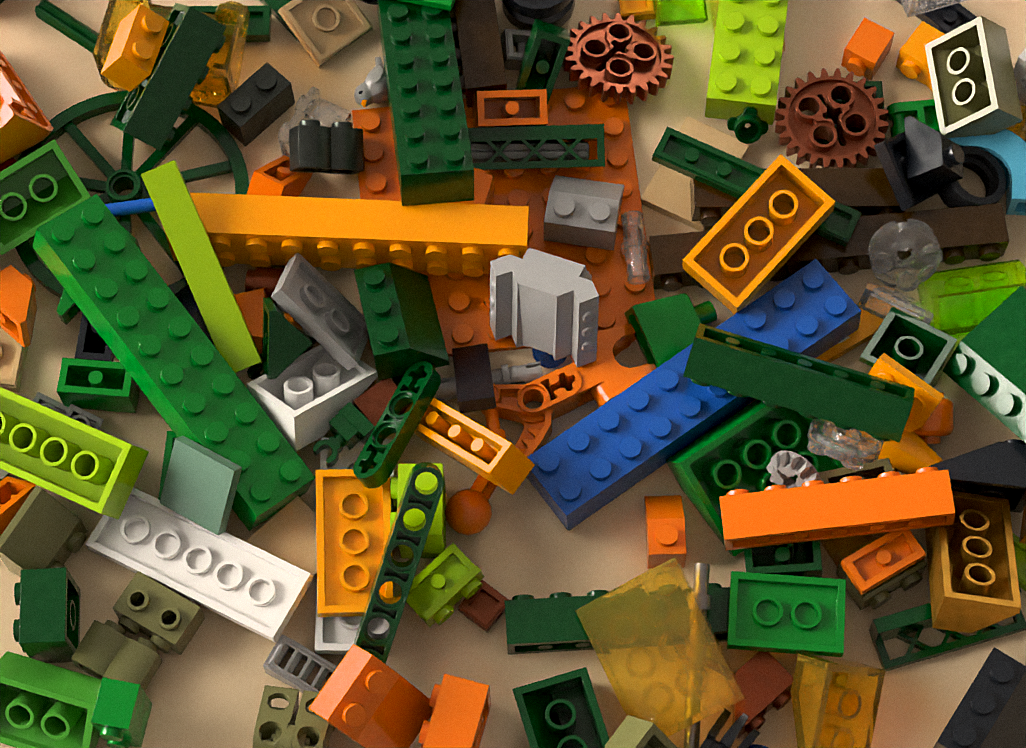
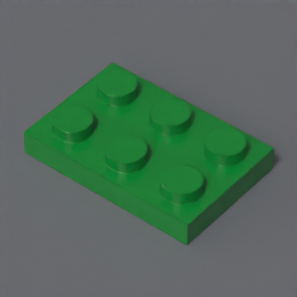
M731 571L727 649L842 657L844 654L846 579Z

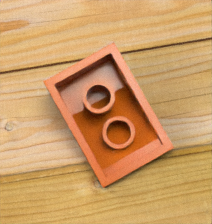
M355 644L351 646L309 707L311 711L363 748H409L420 733L424 720L428 721L432 711V707L429 706L430 699L377 657Z

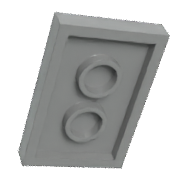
M298 252L288 260L271 298L276 301L277 306L283 312L288 313L302 326V329L308 336L321 344L334 361L339 362L349 371L359 363L369 338L364 315Z

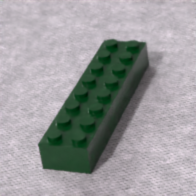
M377 0V14L402 206L473 201L474 166L449 10L398 0Z

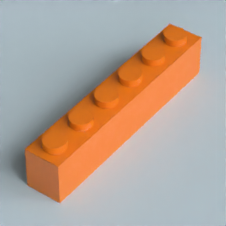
M924 467L918 469L914 474L900 475V472L889 471L879 474L878 478L862 479L861 476H848L840 479V482L825 484L821 480H812L803 483L802 487L787 488L785 485H771L766 487L764 491L749 493L746 489H736L727 492L726 496H719L725 551L953 525L955 518L949 471H939L937 467Z

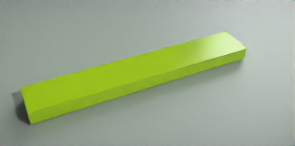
M176 160L142 173L141 177L216 349L235 373L262 362V358Z

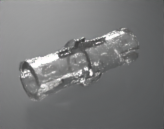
M628 211L621 215L624 242L621 244V252L625 255L627 282L635 285L644 284L646 280H650L647 263V253L650 248L649 242L645 240L644 217L640 211Z

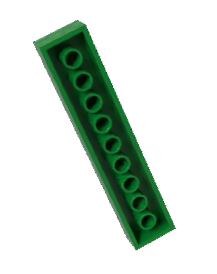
M97 194L36 229L33 242L34 250L177 437L185 436L242 467L232 509L249 531L279 512L297 496L301 497L307 493L316 477Z

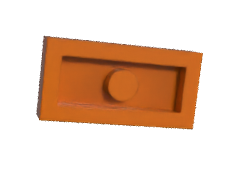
M910 530L893 531L842 559L840 565L859 594L863 595L923 560L926 553Z

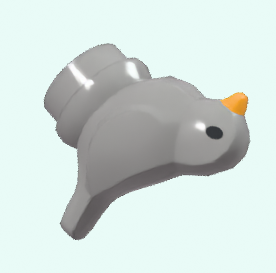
M375 57L376 66L369 72L364 83L355 89L354 98L358 105L367 107L372 103L380 104L388 100L385 69L381 57Z

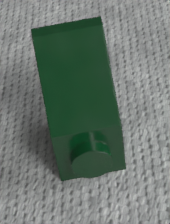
M535 19L523 52L515 90L547 89L548 104L571 41L568 29Z

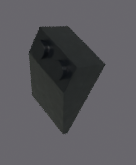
M1010 439L1004 442H997L928 466L937 467L939 471H949L952 491L1009 499L1010 512L1022 513L1026 505V443L1022 440Z

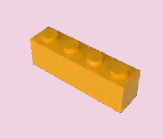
M434 397L414 432L424 442L512 495L535 466L511 442ZM413 403L408 406L403 414L411 409Z

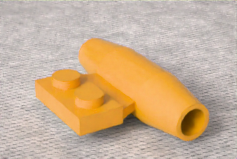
M883 353L868 374L915 388L913 405L900 442L893 440L880 441L873 438L867 432L857 429L844 430L837 427L833 422L831 423L840 432L879 460L889 458L892 468L904 474H914L918 469L944 461L914 432V430L922 428L944 395Z

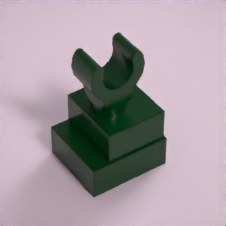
M349 402L329 421L330 431L334 437L318 441L313 447L314 455H318L324 449L331 450L332 455L326 459V466L330 468L337 463L339 453L343 450L344 446L351 450L360 441L365 445L375 426Z

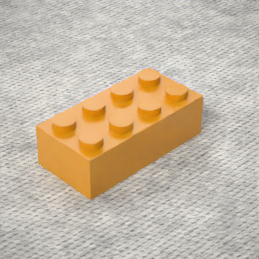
M780 154L683 259V269L733 314H736L751 301L833 212L836 201Z

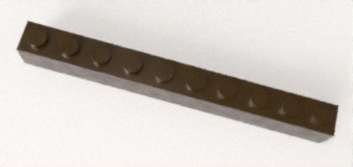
M1002 203L981 206L860 216L846 247L813 233L776 272L770 281L785 280L814 259H817L828 273L839 272L842 275L854 274L859 270L874 269L875 271L882 272L897 266L908 265L911 268H922L930 263L939 262L955 265L971 259H980L985 262L993 261L1004 256L1009 244ZM709 231L649 236L648 252L654 290L662 289L671 292L686 286L704 288L683 269V259Z

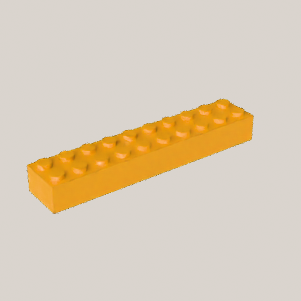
M190 192L220 264L223 267L233 266L234 264H250L256 268L269 267L270 265L286 266L288 260L299 252L313 267H321L327 271H337L341 268L360 269L390 262L412 271H427L432 275H445L448 272L463 273L470 277H479L483 274H490V261L509 254L523 258L528 250L529 206L464 203L402 206L401 201ZM165 232L173 260L178 261L174 253V250L171 246V243L167 237V234Z

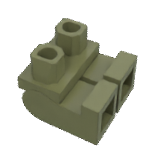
M265 685L254 730L253 748H328L332 731L334 732L335 727L316 713L309 712V705L313 703L320 692L303 690L299 705V689ZM282 698L287 700L289 705L286 708L272 707L271 700Z

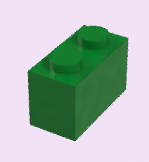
M62 358L57 393L64 406L69 407L70 404H73L81 409L136 413L140 387L121 362Z
M103 677L91 723L100 734L99 736L104 741H107V746L111 748H129L130 746L141 748L152 703L140 684Z

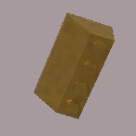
M952 491L955 507L953 525L925 528L933 628L971 634L1019 614L1021 610L1009 499Z

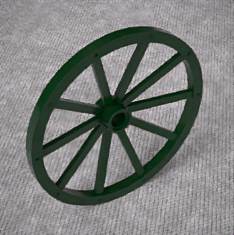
M128 90L101 94L62 111L49 121L53 131L45 140L23 151L17 160H21L54 139L56 141L66 132L107 178L106 181L79 177L87 191L103 193L99 197L104 204L151 198L141 174L156 168L198 126L219 145L228 161L181 171L185 183L233 172L235 194L246 195L250 185L242 153L233 137L216 118L194 103H191L185 115H179V117L186 120L176 129L168 146L163 145L160 151L156 149L135 172L133 171L135 138L123 132L121 169L115 171L76 125L92 117L117 111ZM124 190H133L128 195H119ZM149 212L136 214L184 276L179 262L173 260L165 232ZM131 215L120 216L121 226L132 235ZM28 240L15 247L21 261L30 274L49 292L61 298L63 286L38 259L31 249ZM184 276V278L168 285V287L176 294L188 283Z

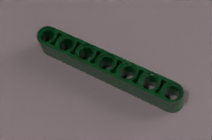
M431 462L416 464L408 475L353 643L371 653L385 664L444 487L440 469ZM423 472H430L437 478L435 486L427 491L421 490L415 485L417 476ZM413 508L419 509L425 514L424 521L415 527L407 525L403 520L405 513ZM399 545H406L413 551L411 559L406 562H397L393 559L391 553ZM393 581L398 583L401 587L399 595L394 598L382 596L379 590L385 582ZM374 618H383L389 623V627L384 633L375 634L368 629L369 622Z

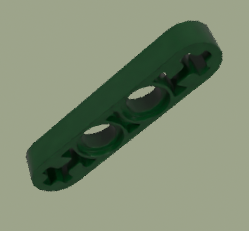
M419 361L409 367L358 456L353 472L365 487L369 489L377 488L388 480L441 384V376L430 362ZM410 403H413L409 411H407L405 414L399 415L402 408H404L406 405ZM396 433L395 438L390 443L382 445L389 435Z

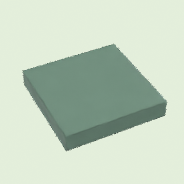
M185 436L175 438L160 504L212 533L220 535L226 532L242 467Z

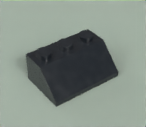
M994 647L933 748H1025L1026 666Z

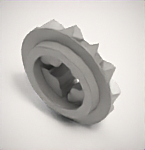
M784 450L775 453L766 467L771 474L769 480L777 485H785L787 488L802 487V484L805 482L821 480L815 467L806 458L792 451ZM795 475H797L798 478L795 481L791 478V476L794 477Z

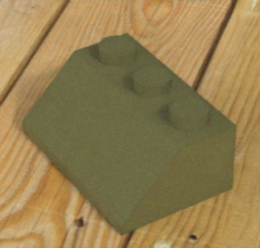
M979 16L925 45L939 131L947 138L991 135L1023 121L1006 28L983 16Z

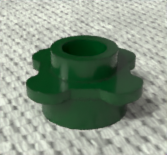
M746 107L742 114L737 117H731L727 121L728 129L734 131L736 138L745 144L758 141L768 131V123L759 118L755 107ZM747 123L751 124L748 128L745 127Z

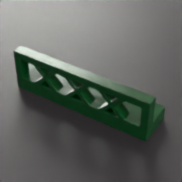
M604 124L468 128L470 147L471 143H487L496 151L486 163H473L474 168L482 170L605 167ZM565 141H575L570 147L565 143ZM580 141H597V159L583 160L573 149ZM492 142H505V143H504V144L500 147V149H499V148H498L496 145H494ZM511 142H522L531 150L521 162H512L503 153ZM529 142H539V143H538V145L534 148ZM545 142H558L566 149L557 161H547L538 152ZM570 153L576 160L563 159ZM535 154L541 161L528 160ZM500 155L506 162L493 161Z
M931 603L873 619L869 633L883 671L886 672L1025 631L1026 621L1020 610L1019 614L1013 616L1015 623L1007 626L995 623L988 626L992 630L982 633L983 629L977 631L976 635L969 637L956 631L936 629L946 635L941 645L930 647L918 641L923 629L933 628ZM916 632L914 638H912V637L906 635V634H910V633ZM949 637L956 639V641L947 643ZM898 638L910 644L905 656L890 660L883 641ZM914 647L921 650L911 654Z

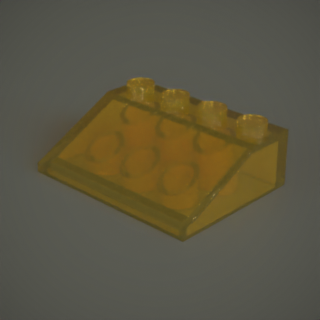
M672 558L638 575L575 610L626 716L630 715L652 722L667 737H670L747 699L676 558Z

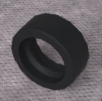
M962 147L965 157L963 167L971 169L981 178L985 186L986 195L985 197H976L969 194L956 181L936 189L939 197L948 208L996 204L1005 194L1007 184L1002 166L988 151L978 147Z

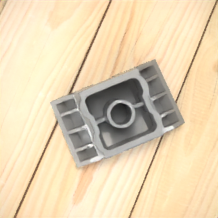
M528 248L523 258L509 254L490 261L489 317L490 328L495 340L512 335L516 348L521 346L531 347L553 355L555 361L572 355L577 368L596 361L599 294L592 281L591 274L586 270V265L532 248Z

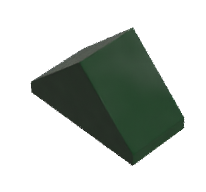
M263 298L262 367L268 379H276L312 344V341L304 332L302 326L288 313L283 312L275 301L271 298Z

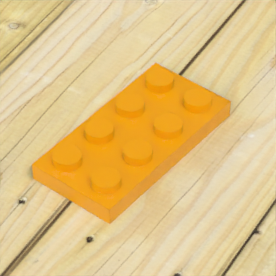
M353 469L316 470L318 617H354L363 615L390 533V477L383 485L369 489L356 477ZM393 581L385 582L380 587L379 591L382 596L393 598Z

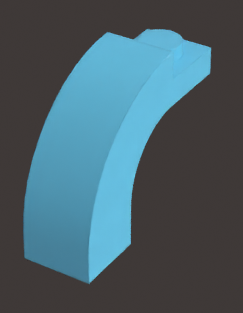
M1007 129L991 135L948 138L960 147H978L988 151L1002 166L1007 181L1006 214L1026 216V141Z

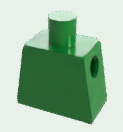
M686 293L632 306L624 313L628 323L632 325L636 332L635 338L647 364L654 363L656 367H659L693 343L699 323L707 325L717 320L716 310L710 301L693 307Z

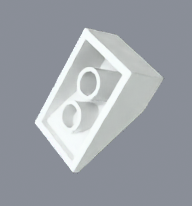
M319 345L300 355L276 379H268L266 374L247 383V389L293 449L298 451L323 437L330 430L329 421L347 403L353 404V400L362 395L378 375L375 369L361 360L348 371L339 362L334 361L322 345Z

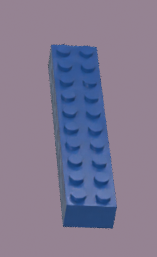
M814 259L716 328L817 358L859 329L861 310L818 260ZM691 344L528 456L527 458L535 466L527 475V479L566 529L570 531L666 464V459L756 399L749 396L743 398L729 394L726 389L712 385L708 387L700 386L693 383L691 379L683 377L692 348Z

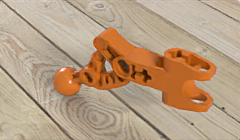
M631 324L599 330L597 334L596 361L577 368L572 355H569L573 363L556 369L527 384H493L496 408L481 410V412L485 415L487 429L506 439L505 430L500 429L499 418L521 423L524 428L514 446L528 457L546 445L552 434V420L594 399L597 405L601 407L657 367L653 363L628 368L621 366L615 360V357L621 351L628 348L636 340V332ZM532 401L542 403L536 409L526 407V404ZM478 475L470 489L457 491L449 498L445 509V516L449 526L457 533L468 536L480 533L485 529L492 516V507L489 499L497 485Z

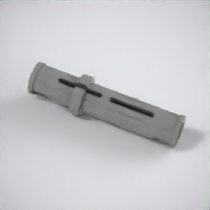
M540 361L508 367V364H504L499 369L491 370L493 384H527L543 376ZM455 377L441 378V384L436 392L437 400L441 402L457 398Z

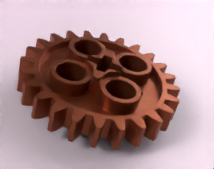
M603 13L602 20L600 21L594 16H590L589 24L579 21L578 29H570L569 36L571 41L563 60V70L570 72L569 81H578V90L590 89L588 97L591 98L599 93L601 94L602 102H605L608 97H613L616 105H619L621 98H626L631 105L634 102L635 96L642 101H646L648 93L656 96L659 88L666 87L667 79H670L674 56L671 55L672 46L665 45L667 38L665 35L656 36L657 27L645 28L646 20H642L637 24L634 23V15H630L627 20H622L620 13H616L615 19H610L606 13Z
M822 68L821 75L818 78L809 71L807 82L797 77L795 79V89L789 86L785 88V97L779 98V109L775 111L774 120L778 121L775 124V133L780 134L778 144L788 145L786 148L787 157L798 154L796 161L798 166L805 161L810 162L809 168H816L817 165L822 166V168H842L845 165L848 168H856V161L864 166L868 165L869 155L877 156L874 145L885 141L886 135L884 134L887 133L889 123L886 122L888 110L882 109L884 98H875L877 88L871 87L866 90V78L860 79L857 83L854 82V72L852 71L846 78L841 77L839 68H836L833 76H828L826 69ZM819 97L823 98L825 104H823ZM835 99H842V100L846 101L847 103H845V104H839V103H836L834 100H835ZM808 110L815 114L808 116L803 114L802 111ZM855 127L860 129L861 132H851L848 128ZM837 137L840 139V141L842 142V144H843L844 146H841V145H840V143H839ZM825 139L829 141V143L819 144L815 140Z

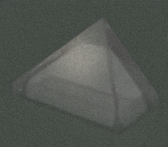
M871 283L867 284L857 303L860 309L883 320L892 307L928 325L934 316L931 311L904 290Z

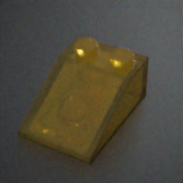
M798 654L791 688L797 747L871 748L886 670L851 660Z

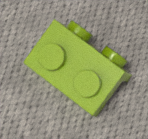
M453 542L413 579L406 603L429 628L434 623L441 625L454 613L455 609L453 606L462 597L469 599L482 587L483 584L480 581L485 576L482 570L477 565L475 566Z

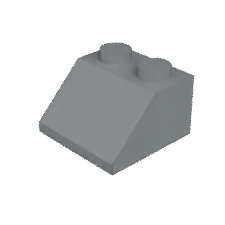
M555 175L549 190L544 217V241L614 251L624 185Z

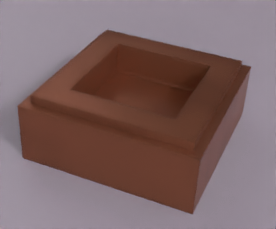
M481 580L482 587L471 598L464 599L458 606V611L488 633L505 612V600L509 599Z

